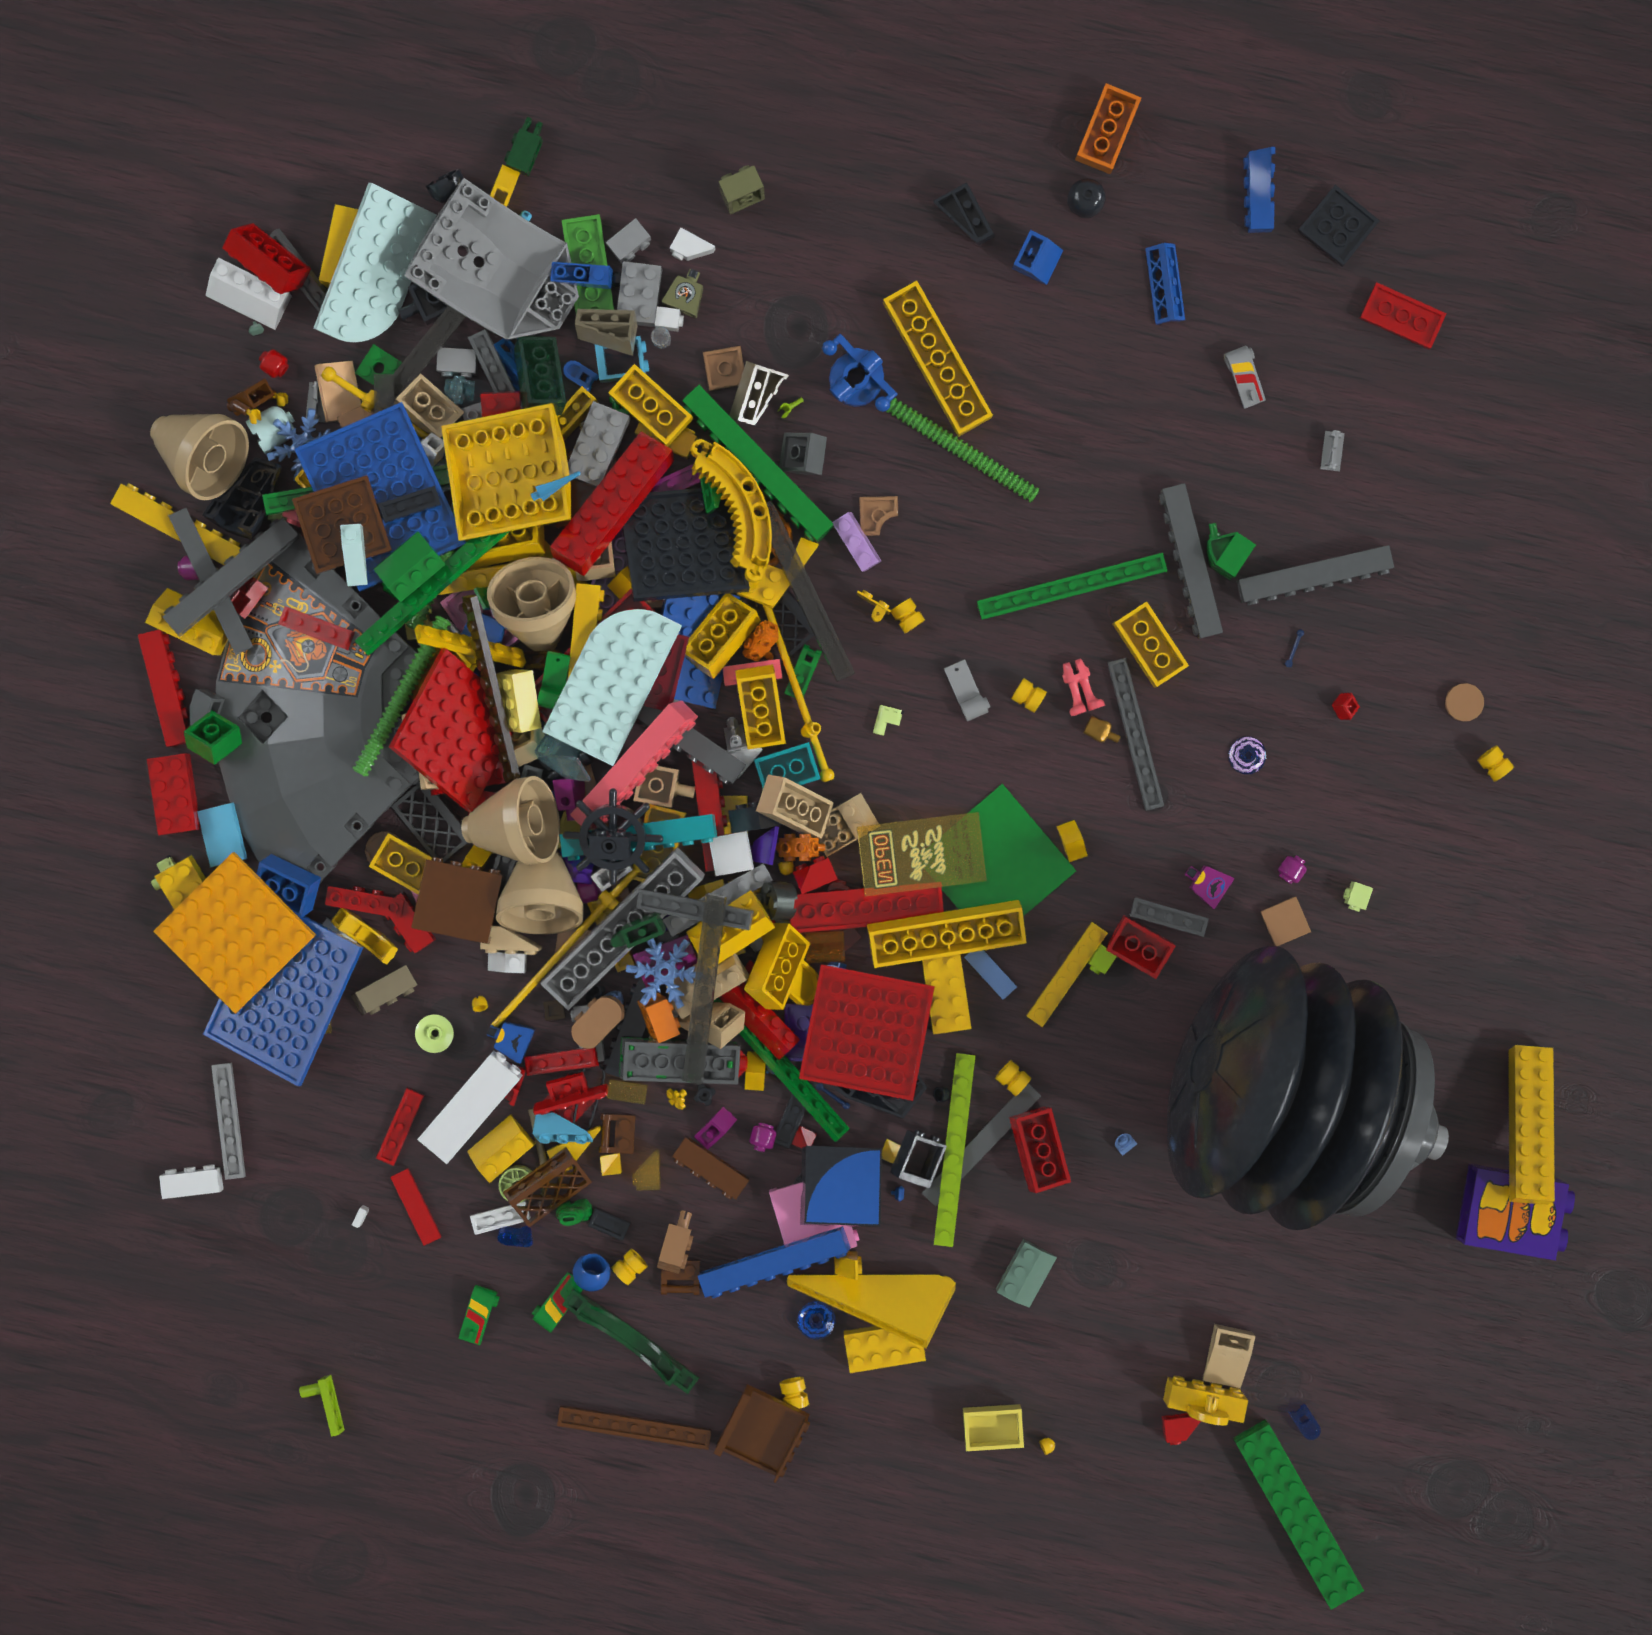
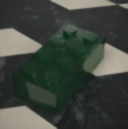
M518 337L514 347L523 409L553 403L556 415H562L566 405L556 337Z

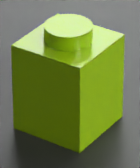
M1101 944L1088 961V964L1091 965L1089 969L1098 975L1100 972L1106 974L1117 957L1106 951L1107 948Z

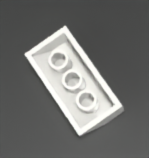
M220 258L217 259L212 269L206 291L207 297L276 330L292 297L289 292L283 294L275 292L270 285L258 279L257 276Z

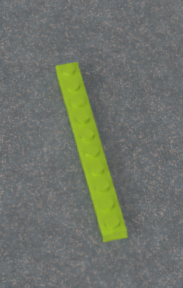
M956 1053L946 1137L947 1147L944 1153L934 1245L953 1247L976 1055Z

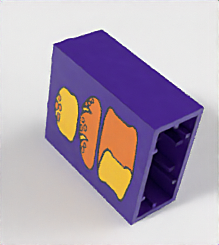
M1469 1164L1456 1239L1464 1245L1556 1261L1557 1251L1564 1252L1567 1247L1568 1230L1562 1228L1564 1213L1571 1214L1573 1211L1575 1193L1568 1190L1569 1184L1554 1178V1202L1548 1205L1509 1202V1170Z

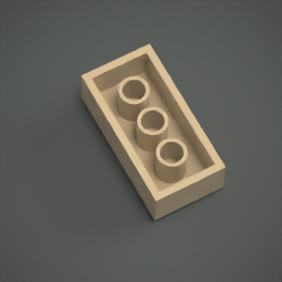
M768 774L756 811L801 834H811V837L822 839L834 802L785 777Z

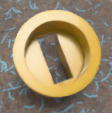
M793 861L778 863L779 870L783 875H789L793 872Z
M478 996V999L474 997L472 1000L473 1011L481 1012L488 1008L485 997Z
M1044 1438L1039 1441L1045 1455L1054 1450L1055 1442L1052 1439Z

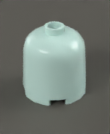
M273 406L260 412L262 420H257L256 424L250 423V419L246 421L252 434L257 433L259 436L258 444L265 454L274 450V446H280L288 441L285 439L287 436L277 434L281 430L273 425L275 419L278 418L284 425L289 421L292 430L294 429L292 423L295 420L290 412L285 413L278 406Z

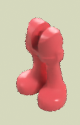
M1081 658L1075 660L1076 671L1078 672L1076 675L1073 673L1070 662L1063 664V681L1065 684L1068 683L1073 698V707L1070 709L1071 716L1087 712L1081 699L1078 682L1081 684L1085 695L1088 711L1105 706L1102 699H1097L1093 695L1088 680L1090 671Z

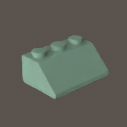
M1023 1238L996 1287L997 1293L1013 1302L1030 1308L1057 1257Z

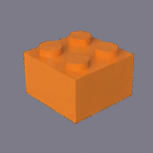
M656 993V1000L653 1001L651 997L646 1006L637 1001L649 1035L656 1042L661 1043L680 1035L678 1030L681 1028L677 1017L674 1018L672 1014L674 1007L672 1002L667 1000L666 996Z

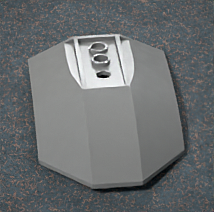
M465 178L462 179L438 213L404 274L406 278L443 303L507 340L560 329L579 297L576 285L550 281L552 262L571 263L567 242L565 243L516 214ZM459 246L466 248V256L463 257L458 254L457 249ZM477 256L481 257L484 261L481 268L474 265L473 261Z

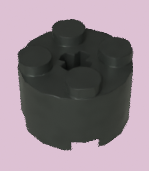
M765 882L760 889V893L756 894V897L760 900L770 920L792 919L797 909H794V900L798 899L794 885L787 882Z

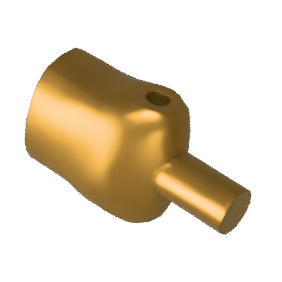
M1094 716L1090 717L1083 734L1092 737L1100 743L1105 742L1107 738L1118 743L1121 737L1111 732V723Z

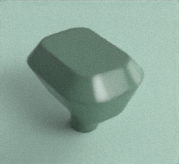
M256 321L249 327V333L253 336L264 332L262 325L257 324Z

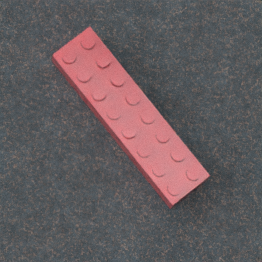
M683 701L669 703L583 799V802L592 811L597 807L609 804V790L611 788L617 790V804L620 805L624 799H629L634 793L632 790L636 785L639 787L646 780L644 776L648 772H653L658 767L657 762L661 758L664 759L671 752L669 750L673 744L677 745L683 739L682 734L695 726L696 723L694 721L698 716ZM578 807L570 814L580 826H582L587 817ZM609 815L599 817L605 824L609 821ZM592 823L589 827V830H595L598 827L594 823Z

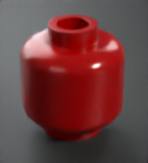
M271 349L268 352L264 351L259 357V361H261L260 369L271 378L282 377L289 367L287 358L275 349Z

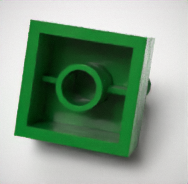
M1209 524L1210 535L1207 541L1209 566L1230 580L1237 575L1256 544L1238 532L1221 536L1218 533L1217 524Z
M212 710L184 731L187 748L214 765L242 744L239 726Z

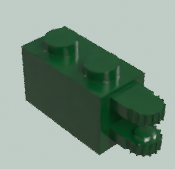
M530 117L526 118L522 129H519L518 133L514 134L511 142L513 144L512 149L507 151L504 159L507 167L519 171L520 174L528 177L543 143L542 138L539 136L543 123L538 121L534 132L530 133L528 132L532 123V118Z
M654 912L623 925L617 934H613L610 945L613 947L627 945L629 949L664 934L666 927L660 914Z

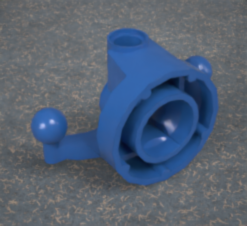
M841 334L832 341H825L822 345V351L826 355L835 354L838 344L846 351V354L838 358L831 367L829 390L834 397L845 405L858 407L873 401L882 389L887 396L877 398L875 406L881 412L887 411L890 408V401L898 394L884 380L883 367L881 365L883 363L882 359L873 350L853 348ZM860 367L868 375H865L863 382L855 384L854 388H852L845 379H847L849 371Z

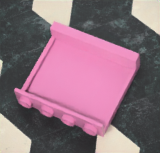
M803 1182L769 1190L784 1245L843 1226L850 1247H857L856 1241L860 1239L857 1229L853 1230L852 1227L846 1225H800Z

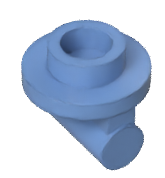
M1127 1133L1120 1135L1115 1141V1147L1122 1156L1137 1145L1132 1136Z

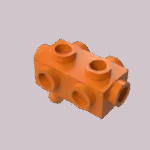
M767 620L760 622L754 633H751L745 640L743 655L755 662H759L763 656L767 660H773L774 655L770 650L779 639L778 625Z
M784 834V838H779V842L776 844V851L779 853V857H784V861H796V857H799V861H811V857H819V851H825V844H819V838H811V834H799V838H796V834Z

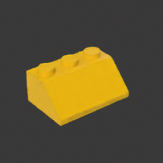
M511 1114L467 1152L476 1168L490 1183L536 1143Z

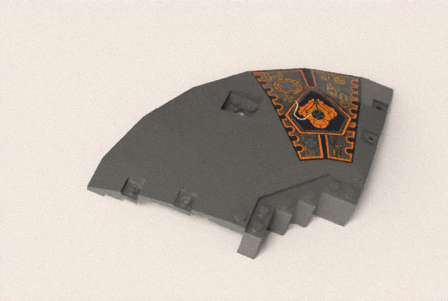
M293 528L298 534L299 539L261 569L254 577L269 589L246 619L238 614L253 648L235 655L228 640L224 648L216 680V694L225 699L219 715L239 726L242 744L222 759L219 765L229 801L235 804L240 830L258 862L273 854L321 877V883L336 867L337 862L372 827L376 820L412 784L420 782L419 772L389 748L395 736V728L391 729L392 733H389V739L386 738V744H383V750L380 749V755H377L378 759L374 760L373 763L375 764L371 766L372 770L368 771V777L352 769L353 766H356L355 762L359 761L358 756H361V751L365 750L364 745H367V740L371 739L370 735L374 733L373 729L377 728L376 724L380 722L379 718L383 717L382 713H385V707L389 706L388 702H391V696L394 697V691L398 689L397 685L400 686V680L404 679L402 676L406 675L405 671L410 668L408 665L412 664L411 660L415 658L414 654L418 653V651L395 632L368 656L355 640L381 617L351 586L347 585V582L335 569L316 574L305 538ZM358 602L359 608L353 609V603ZM284 607L292 608L355 632L349 649H342L279 625L278 622ZM411 698L406 702L407 706L403 707L404 711L400 713L401 715L406 714L413 702ZM265 712H269L272 715V720L269 723H265L262 720ZM402 717L397 718L398 722H395V727L401 725ZM356 822H359L361 824V828L359 830L355 829L354 827ZM320 863L324 865L322 871L318 869V864Z

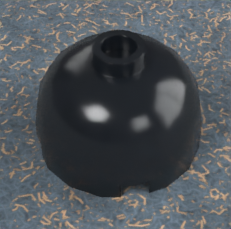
M460 169L453 170L440 176L436 183L432 181L425 187L435 201L446 203L464 176Z
M1091 178L1075 182L1067 195V204L1070 211L1081 218H1092L1098 215L1106 201L1102 185Z

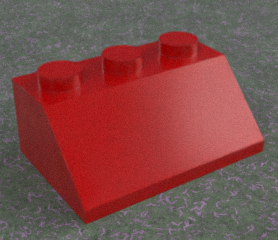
M1124 915L1115 929L1106 951L1157 979L1176 946L1174 943Z

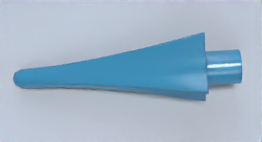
M577 471L561 479L535 486L537 491L530 495L534 501L539 498L545 501L565 484L580 476L581 472Z

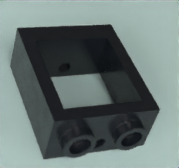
M915 1129V1132L907 1130L890 1173L899 1179L930 1189L947 1146L941 1143V1138L931 1135L927 1137L925 1136L926 1133ZM916 1140L932 1145L920 1174L905 1170Z

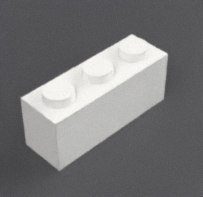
M214 1164L205 1165L203 1169L196 1170V1167H187L181 1172H177V1169H169L159 1176L162 1199L217 1193L223 1190L221 1167H215Z

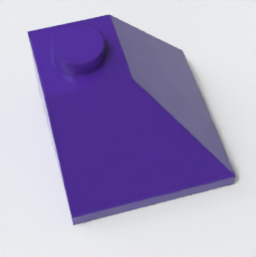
M775 826L755 840L753 845H750L754 862L773 865L779 826Z

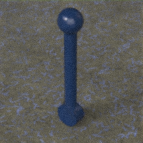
M1299 629L1297 631L1298 636L1294 643L1290 657L1285 662L1286 667H1292L1293 665L1292 659L1296 652L1300 638L1304 635V631L1302 629Z
M822 1083L816 1085L817 1090L825 1092L843 1105L844 1109L850 1108L849 1102L842 1101L824 1088Z

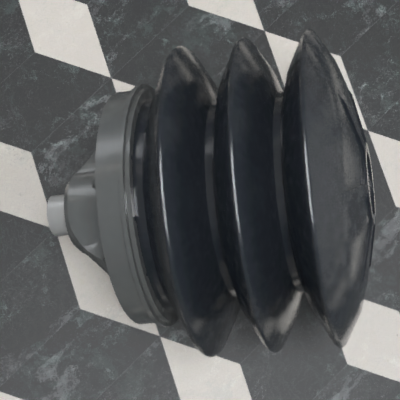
M1264 946L1251 951L1239 959L1224 974L1204 1000L1187 1031L1177 1057L1170 1084L1167 1107V1150L1170 1166L1176 1181L1187 1194L1195 1198H1209L1221 1193L1229 1206L1242 1214L1251 1215L1268 1210L1278 1224L1290 1230L1311 1228L1324 1222L1332 1215L1344 1214L1351 1217H1360L1372 1213L1396 1192L1409 1171L1420 1165L1427 1158L1437 1160L1442 1156L1447 1147L1448 1130L1446 1127L1439 1125L1437 1113L1433 1105L1435 1073L1429 1046L1417 1031L1408 1028L1400 1021L1394 1001L1380 984L1366 979L1346 983L1334 967L1324 963H1310L1300 967L1295 958L1286 949L1279 946Z

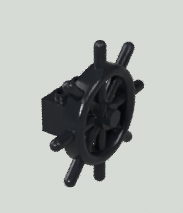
M615 788L609 790V804L597 807L593 811L582 800L576 802V806L587 817L581 826L580 832L565 831L563 838L579 839L581 849L586 857L577 864L576 868L578 871H582L592 862L600 868L609 870V883L611 885L617 883V870L627 868L632 864H635L645 874L650 871V868L639 857L644 850L646 842L660 843L663 841V836L646 834L645 826L640 817L649 810V803H643L634 812L628 807L617 804V790ZM609 815V827L599 817ZM617 815L626 819L619 827H617ZM594 823L598 828L589 832L590 825ZM633 825L637 834H631V832H626V830ZM631 842H637L634 851L631 850Z

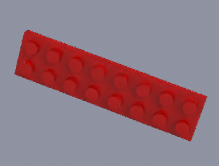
M941 881L903 884L879 889L869 887L797 894L798 899L794 900V909H797L795 916L790 919V925L799 933L867 927V924L944 912Z

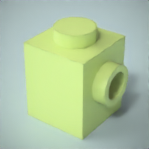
M1351 881L1350 887L1346 888L1343 895L1344 903L1349 905V909L1357 912L1360 909L1366 910L1373 888Z

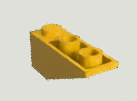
M848 1251L846 1256L838 1259L834 1256L835 1274L858 1280V1274H862L861 1256H857V1251Z

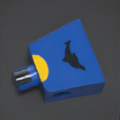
M504 1022L501 1029L491 1025L487 1036L497 1039L494 1045L496 1050L520 1064L524 1059L536 1028Z

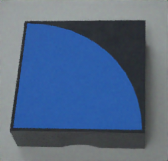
M828 1146L802 1147L801 1175L803 1191L801 1195L800 1225L880 1227L882 1149Z

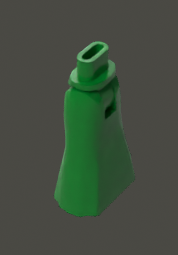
M587 1199L576 1200L573 1204L570 1201H565L556 1208L557 1219L565 1226L588 1221L593 1214L592 1205Z

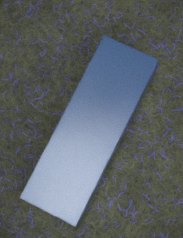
M984 950L970 952L964 957L1002 999H1005L1017 988Z

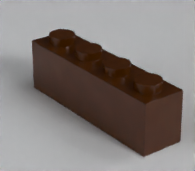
M687 1135L672 1156L675 1158L674 1162L681 1167L685 1165L691 1169L690 1172L698 1178L702 1176L707 1180L706 1183L714 1189L716 1187L723 1190L722 1194L729 1199H732V1197L737 1199L749 1181V1177Z

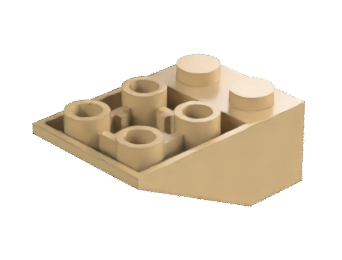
M861 793L831 810L822 839L819 838V844H825L824 853L827 857L868 834V831H873L880 826Z
M496 924L492 925L490 944L480 943V949H485V953H497L499 950H505V954H516L518 951H524L526 955H535L537 951L542 950L541 945L522 934Z
M710 1002L683 1019L679 1017L678 1021L680 1027L721 1049L744 1029L745 1011L730 1003Z
M1214 1324L1203 1381L1241 1388L1252 1355L1255 1335L1250 1331Z

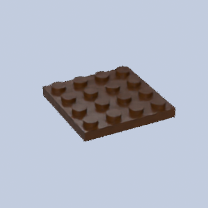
M367 475L292 499L316 574L345 566L340 525L361 524L363 526L366 559L392 551Z

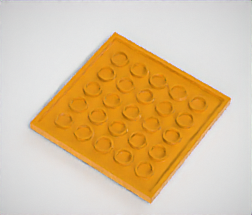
M232 852L153 931L235 1014L316 936L235 852Z

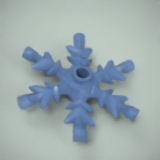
M308 408L307 419L302 417L304 426L300 427L304 432L300 435L296 434V428L292 430L289 421L284 425L278 418L274 420L273 425L281 430L277 434L287 436L286 440L292 439L293 444L291 446L284 444L285 448L274 446L276 451L266 453L269 461L279 457L281 462L286 455L290 458L292 453H296L295 448L330 433V429H327L323 435L320 432L317 438L311 436V432L316 430V428L312 427L319 421L318 419L314 420L315 409ZM299 458L293 461L297 463L291 468V471H295L294 479L303 468Z
M654 938L648 940L647 943L650 948L645 950L653 955L650 959L656 960V965L650 967L646 962V966H644L641 962L636 961L637 966H626L627 973H636L635 978H639L644 974L645 978L650 974L654 976V982L647 983L650 986L641 990L645 995L639 1002L646 1006L651 997L655 1001L656 990L660 992L659 986L665 984L667 985L665 993L669 992L668 1001L674 1000L677 1009L684 1006L680 996L685 994L676 989L680 986L674 984V979L679 977L684 982L685 978L693 984V978L703 980L704 972H694L695 966L686 970L685 966L680 970L675 967L676 962H682L679 958L689 954L685 952V949L690 945V942L686 939L681 942L679 947L677 944H674L673 953L669 952V960L662 958L664 951L660 953L661 942L656 945ZM664 968L668 969L666 976L661 974V970Z

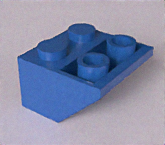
M1030 230L1012 269L1047 285L1063 250L1050 239Z

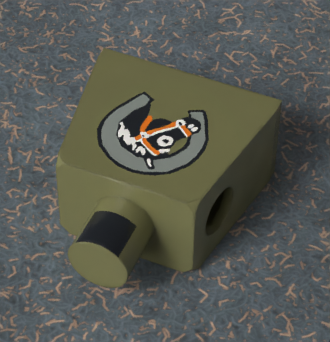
M689 269L686 278L677 276L662 299V305L668 308L680 309L681 313L696 319L703 293V285L697 283L700 273Z

